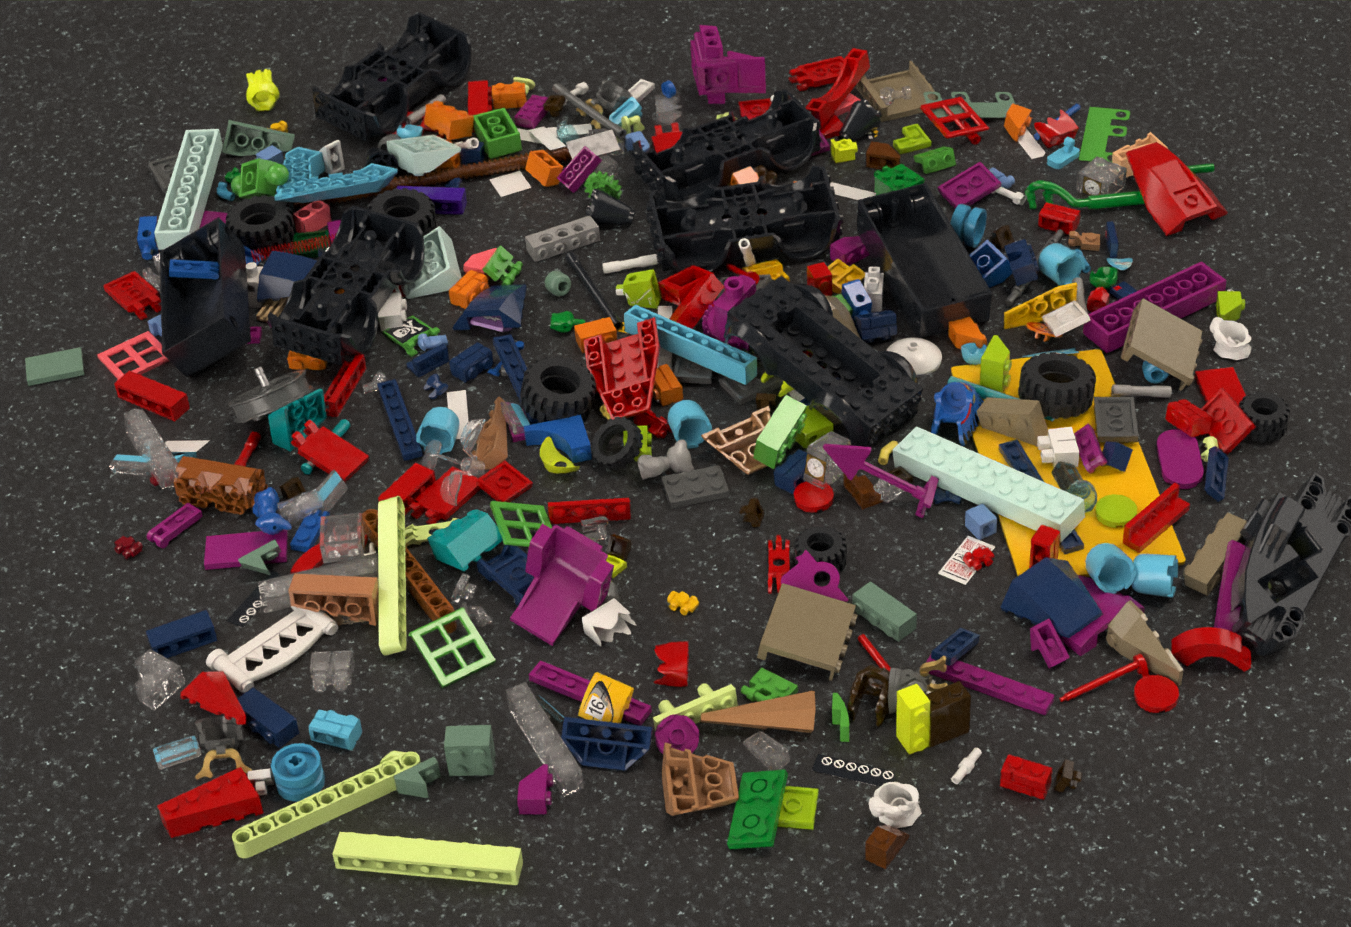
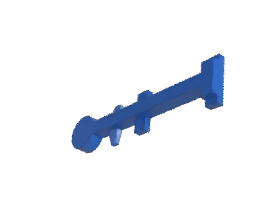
M522 341L515 342L518 350L524 348ZM500 361L494 369H489L487 373L499 377V370L501 365H503Z

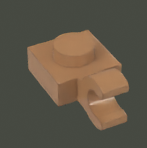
M1076 231L1069 232V238H1074L1068 240L1069 246H1081L1083 250L1099 251L1100 234L1082 233L1081 236Z

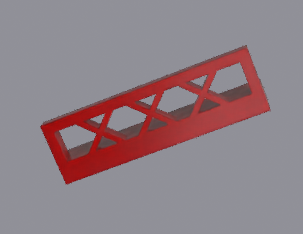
M363 354L356 355L352 362H344L325 393V406H329V409H326L327 416H339L366 371Z
M1173 483L1124 525L1122 544L1140 553L1190 510V503L1178 497L1180 485Z
M629 498L548 502L551 524L631 519Z

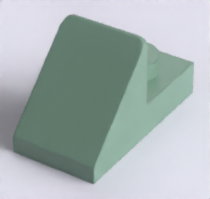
M274 539L238 560L245 569L271 575L264 561L275 559L278 553L282 551Z
M432 757L394 775L397 792L399 794L428 798L426 784L441 777L438 761L435 757Z

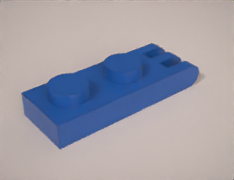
M170 259L169 277L218 279L220 264L218 262Z
M314 509L308 510L290 543L291 550L306 552L314 547L329 518V511H324L322 514V510H316V512Z

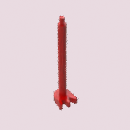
M730 263L726 264L728 270L737 275H745L752 278L756 285L759 283L760 277L756 272H745Z
M1137 654L1133 656L1132 663L1065 693L1059 700L1060 702L1069 701L1135 669L1138 670V674H1141L1142 677L1149 676L1147 662L1142 654Z

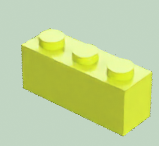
M918 684L897 691L896 737L910 755L929 747L930 700Z

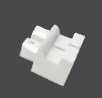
M869 267L868 273L865 272L864 288L872 300L871 311L879 312L882 311L884 273H880V267Z
M1072 427L1048 429V436L1037 437L1038 450H1041L1042 463H1052L1054 468L1059 467L1063 463H1069L1070 467H1078L1079 450Z

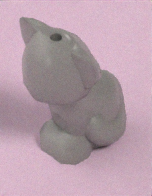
M678 440L674 446L669 448L666 457L641 455L637 461L642 480L656 477L668 468L675 473L694 470L685 440Z

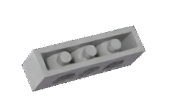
M586 216L525 236L526 250L532 259L537 262L600 241L599 226L591 216Z

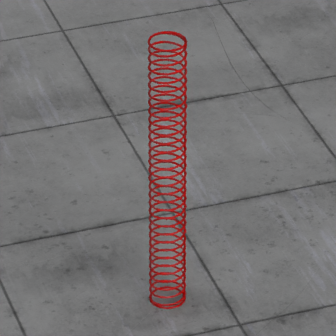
M325 235L324 244H325V247L327 248V245H326L327 236ZM315 237L314 246H315V249L317 250V247H316L317 238ZM305 239L304 248H305V251L307 252V249H306V243H307V241H306V239ZM297 243L295 244V248H294L295 254H297V252H296ZM251 250L253 262L255 261L256 263V256L254 258L253 252ZM260 251L258 252V256H257L258 262H260V260H259Z

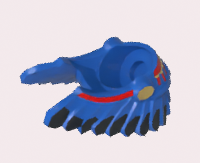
M951 382L934 395L936 407L931 433L937 435L941 422L957 423L959 441L961 446H963L973 436V431H976V427H979L977 410L984 401L974 387L968 383Z

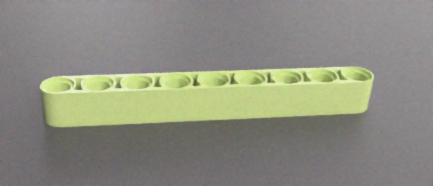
M400 496L382 500L378 503L379 647L384 656L405 651L407 647L405 507Z
M415 752L401 754L237 829L232 835L237 855L241 858L252 857L395 791L394 775L421 763L419 755Z

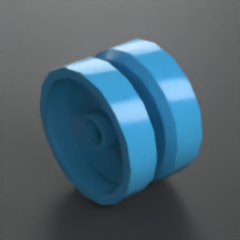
M959 204L956 207L950 224L961 242H964L966 246L976 248L980 244L986 226V210L977 207L971 210V207L965 204Z
M304 743L291 744L283 747L272 758L271 769L279 795L284 799L300 801L320 792L323 788L325 775L318 751L313 746Z

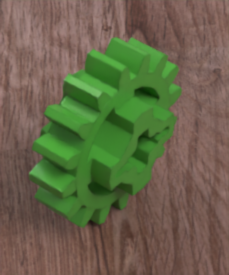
M601 171L597 174L593 172L592 175H589L584 184L586 187L585 192L589 193V198H591L593 189L599 188L618 200L622 194L620 190L622 186L617 185L619 180H613V175L609 177L607 172L602 174Z

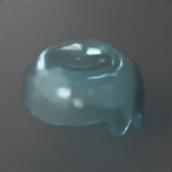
M562 121L557 125L556 134L558 139L567 146L566 142L579 139V135L572 124L565 125L567 121Z
M1077 480L1071 483L1066 492L1084 499L1085 513L1092 511L1095 507L1097 492L1091 482Z

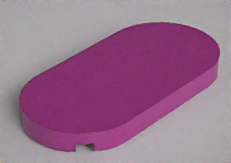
M1175 429L1160 434L1156 447L1164 481L1171 484L1177 483L1180 485L1179 489H1190L1197 486V483L1203 480L1204 469L1196 438Z

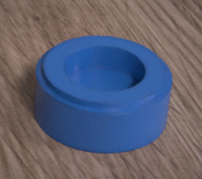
M668 80L662 83L661 89L665 97L671 98L676 95V88L671 81Z

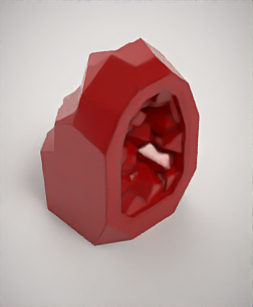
M1098 287L1091 291L1087 300V309L1090 312H1094L1109 304L1110 294L1106 289Z

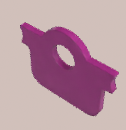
M807 550L802 555L796 557L798 564L781 578V585L783 583L840 601L849 602L848 598L838 588L840 576L836 567L828 562H816ZM819 572L828 573L831 578L829 584L824 587L816 585L814 582L815 575Z

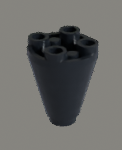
M866 99L854 102L839 132L838 140L851 139L853 143L880 125L881 112L875 110Z
M376 147L371 148L367 152L364 167L373 163L395 168L398 171V162L392 153Z
M593 189L591 194L592 205L588 204L586 216H591L596 223L632 224L635 210H632L630 206L602 189Z

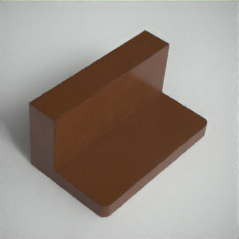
M843 473V485L862 510L883 502V497L866 475L859 477L855 475L852 480H849Z

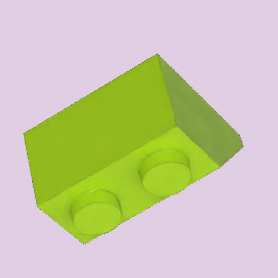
M997 335L992 337L981 357L980 385L1003 392L1011 381L1009 371L1012 366V360H1009L1010 351Z

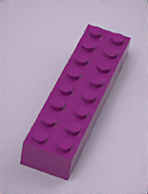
M1201 261L1088 314L1090 321L1084 323L1083 334L1106 353H1109L1124 346L1133 310L1143 298L1181 319L1216 302L1217 292L1225 291L1227 280Z

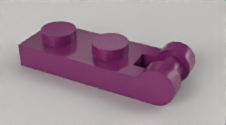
M1089 424L1074 433L1080 457L1089 474L1096 471L1095 468L1098 466H1103L1107 463L1095 432Z
M190 503L185 504L147 533V539L152 543L156 542V545L162 549L166 548L170 540L203 517L201 510Z

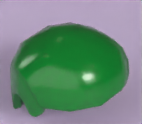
M1099 267L1097 273L1094 274L1091 271L1089 281L1096 288L1110 289V287L1115 286L1117 283L1118 269L1114 267Z

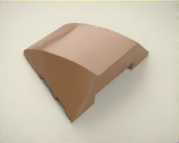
M769 406L753 412L751 417L723 430L716 428L702 434L701 437L748 475L767 467V465L755 460L753 457L756 440L771 418Z
M664 743L662 783L666 813L674 816L687 812L714 809L738 801L739 796L734 763L709 755L701 757L691 754V750H677L671 748L672 744Z

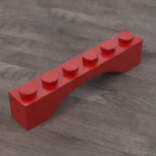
M852 48L845 57L840 74L832 88L822 97L812 98L805 107L819 120L820 127L825 125L870 68L868 52L866 50Z

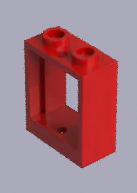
M692 265L658 282L662 299L679 306L701 277L709 274L714 275V273Z

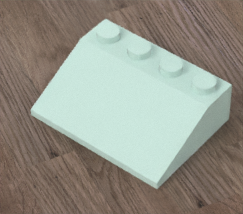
M436 135L387 141V151L395 156L398 166L409 173H413L414 176H423L424 173L431 172L461 151V147Z
M440 226L423 236L425 245L424 264L415 282L404 285L405 295L408 299L448 291L462 278L452 239Z

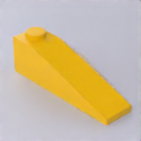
M1077 283L1058 286L1004 312V329L1026 325L1028 322L1043 321V315L1074 300L1076 301Z

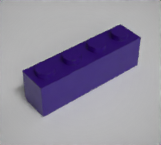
M397 186L398 189L408 188V190L414 189L419 193H424L434 203L435 214L463 215L467 204L465 188Z

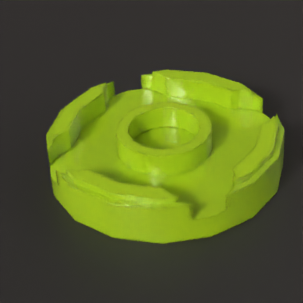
M1107 495L1097 502L1096 517L1106 526L1117 528V526L1122 525L1124 527L1125 524L1137 515V506L1134 501L1126 496Z

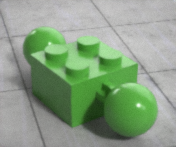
M261 158L241 164V175L236 176L231 182L232 192L243 199H250L253 196L261 197V195H267V197L275 196L276 186L284 185L288 181L289 171L282 164Z

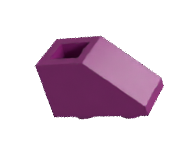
M543 764L519 782L517 797L519 814H547V806L552 804V792L549 791V787H553L554 783L553 773H549L548 764Z

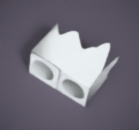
M615 598L582 617L584 633L600 647L601 641H613L614 632L631 634L625 621L633 625L636 624L628 615L630 612Z

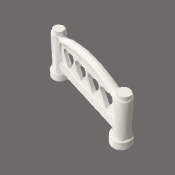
M291 606L294 610L292 613L231 654L227 655L222 649L212 651L206 659V665L213 671H223L227 680L240 692L246 693L252 687L254 688V681L267 677L297 660L324 633L334 635L338 630V625L336 621L322 610L315 612ZM296 626L311 627L313 630L307 632L305 636H298ZM280 637L296 639V642L290 643L287 648H282L280 646ZM264 648L280 651L278 654L273 655L271 659H264ZM246 660L263 663L253 671L246 669Z

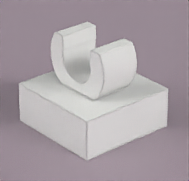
M270 768L247 771L248 779L253 787H256L258 795H267V786L274 785V777Z

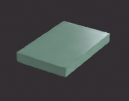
M81 347L25 358L28 386L85 375Z

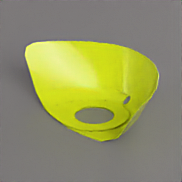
M550 437L545 438L540 448V457L547 471L560 474L579 470L580 466L575 467L569 459L556 450ZM557 462H565L567 464L566 467H557L554 465Z

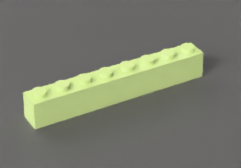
M339 832L333 851L335 866L338 869L518 885L523 865L521 848L469 844L466 842H447L444 840H424L422 838H402L399 836H380L377 834H358L355 832Z

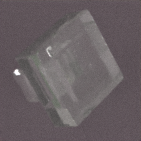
M462 573L455 586L451 600L458 603L463 596L464 599L471 601L477 587L473 584H468L469 575Z

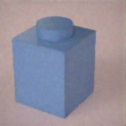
M273 145L256 154L257 159L261 158L283 165V153Z
M980 504L966 511L965 526L978 540H981L996 533L997 517L984 504Z

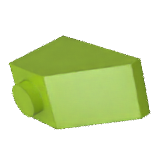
M1218 291L1216 300L1217 317L1222 318L1224 321L1238 320L1241 316V310H1245V299L1241 298V291Z

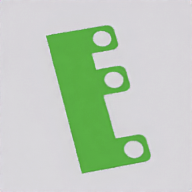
M1090 107L1079 160L1112 163L1107 157L1113 153L1105 152L1108 135L1126 136L1127 128L1110 125L1111 119L1128 120L1130 111ZM1117 112H1125L1127 115L1126 117L1119 118L1115 114ZM1121 128L1124 132L1122 134H1115L1112 130Z

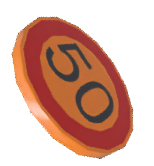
M1028 322L1026 324L1028 329L1036 332V339L1040 338L1041 334L1045 335L1044 342L1049 341L1050 336L1055 337L1045 324Z

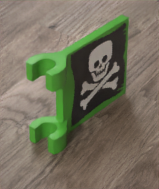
M413 315L408 317L407 321H403L402 327L388 328L383 331L386 337L403 347L411 357L418 354L417 350L413 347L416 346L420 334H427L428 337L438 336V333H440L439 328H431Z

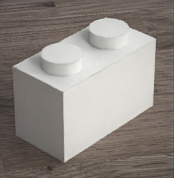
M401 292L392 293L378 312L381 331L388 328L402 327L403 321H407L405 311L407 310L406 299L402 298Z

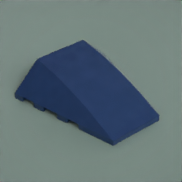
M272 250L259 273L257 302H264V299L271 298L273 301H280L281 298L289 297L293 283L304 279L317 261L295 254Z
M526 284L491 286L485 289L468 305L452 327L453 330H470L473 326L470 320L473 317L501 316L504 328L521 327L522 309H524L523 301L525 300L527 289Z
M1047 557L1012 580L1001 605L1002 611H1011L1016 617L1021 619L1025 617L1035 625L1050 619L1057 634L1068 639L1103 615L1101 609L1070 563L1066 560Z

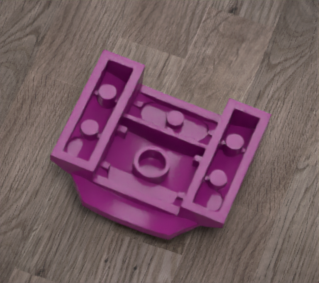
M1078 575L1103 613L1102 616L1069 639L1058 634L1062 642L1079 656H1082L1096 647L1097 635L1108 628L1109 623L1128 601L1131 600L1143 613L1145 608L1131 596H1124L1119 591H1116V594L1105 593L1099 589L1092 578Z

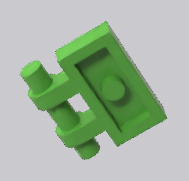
M500 245L482 270L495 282L500 278L503 281L502 285H512L515 281V276L521 272L523 264L520 261L513 264L511 261L514 257Z
M761 668L749 681L751 688L745 685L741 688V693L753 702L755 700L760 702L794 695L798 692V685L764 668Z

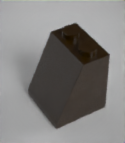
M960 681L926 694L930 700V748L969 732L971 695Z

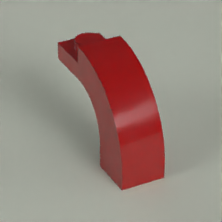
M1202 627L1185 631L1172 639L1171 653L1175 659L1186 666L1200 658L1214 656L1228 660L1244 672L1251 668V651L1241 645V636L1232 631L1214 627Z

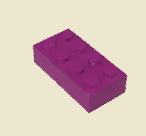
M532 95L515 115V125L535 129L548 112L543 107L548 98Z
M584 146L557 179L575 193L602 160Z

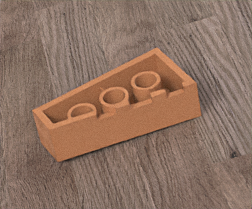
M294 573L288 590L291 606L315 612L323 610L331 616L338 617V614L351 617L350 620L359 622V619L369 621L370 625H377L379 618L377 578Z

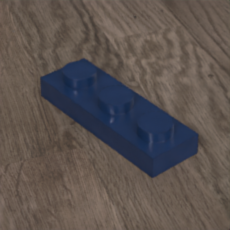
M1217 446L1209 449L1205 491L1219 502L1225 498L1229 458Z
M960 628L932 650L931 659L937 661L942 656H946L945 664L951 666L979 643L980 635Z

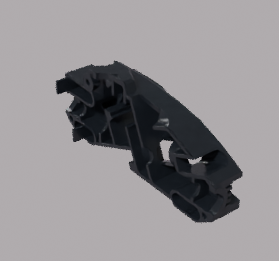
M1316 472L1299 488L1294 499L1283 495L1281 492H1277L1268 501L1261 499L1240 531L1246 540V549L1239 570L1232 583L1231 612L1242 605L1244 606L1242 617L1232 626V631L1240 635L1241 640L1252 642L1256 648V654L1259 656L1279 652L1298 634L1305 621L1304 611L1340 544L1351 534V496L1341 502L1342 498H1335L1336 494L1331 495L1330 490L1326 492L1327 488L1324 486V478ZM1305 567L1310 571V575L1306 579L1302 578L1298 571ZM1270 579L1279 581L1284 586V596L1276 597L1270 592L1268 587Z

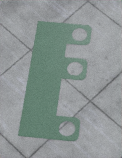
M938 92L923 93L927 104L942 101L941 95ZM966 92L951 93L952 98H955L956 94L964 95L966 103L980 118H1006L1012 103L1015 104L1009 92H996L995 96L998 102H970ZM928 94H935L938 96V99L930 100L927 96ZM1006 94L1010 99L1007 101L1001 100L999 95ZM959 104L948 106L954 115L965 113ZM943 108L931 110L938 118L949 116Z

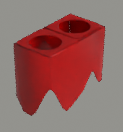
M1061 109L1059 120L1048 117V124L1042 122L1034 123V127L1046 148L1064 143L1066 137L1074 139L1079 129L1073 119Z
M688 641L656 645L654 651L658 658L665 663L658 667V671L664 674L661 679L655 680L654 684L687 687Z

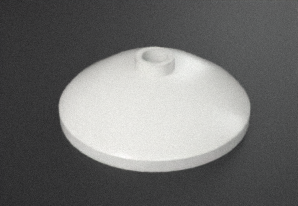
M904 338L894 342L886 350L903 356L912 365L917 377L932 374L940 367L942 362L940 349L932 342L922 338Z

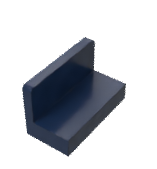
M441 344L412 359L406 366L419 378L449 362L448 348Z

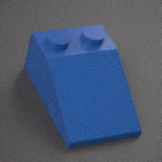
M988 239L970 254L971 259L989 288L1002 283L1012 274L1009 260Z

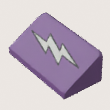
M501 316L473 317L470 320V323L473 325L501 332L511 330V328H504Z

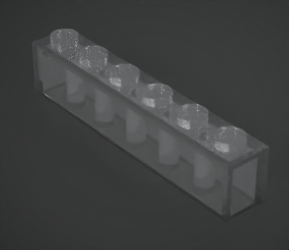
M378 553L296 572L295 574L374 577L378 581ZM294 573L257 582L265 613L291 607L288 590Z

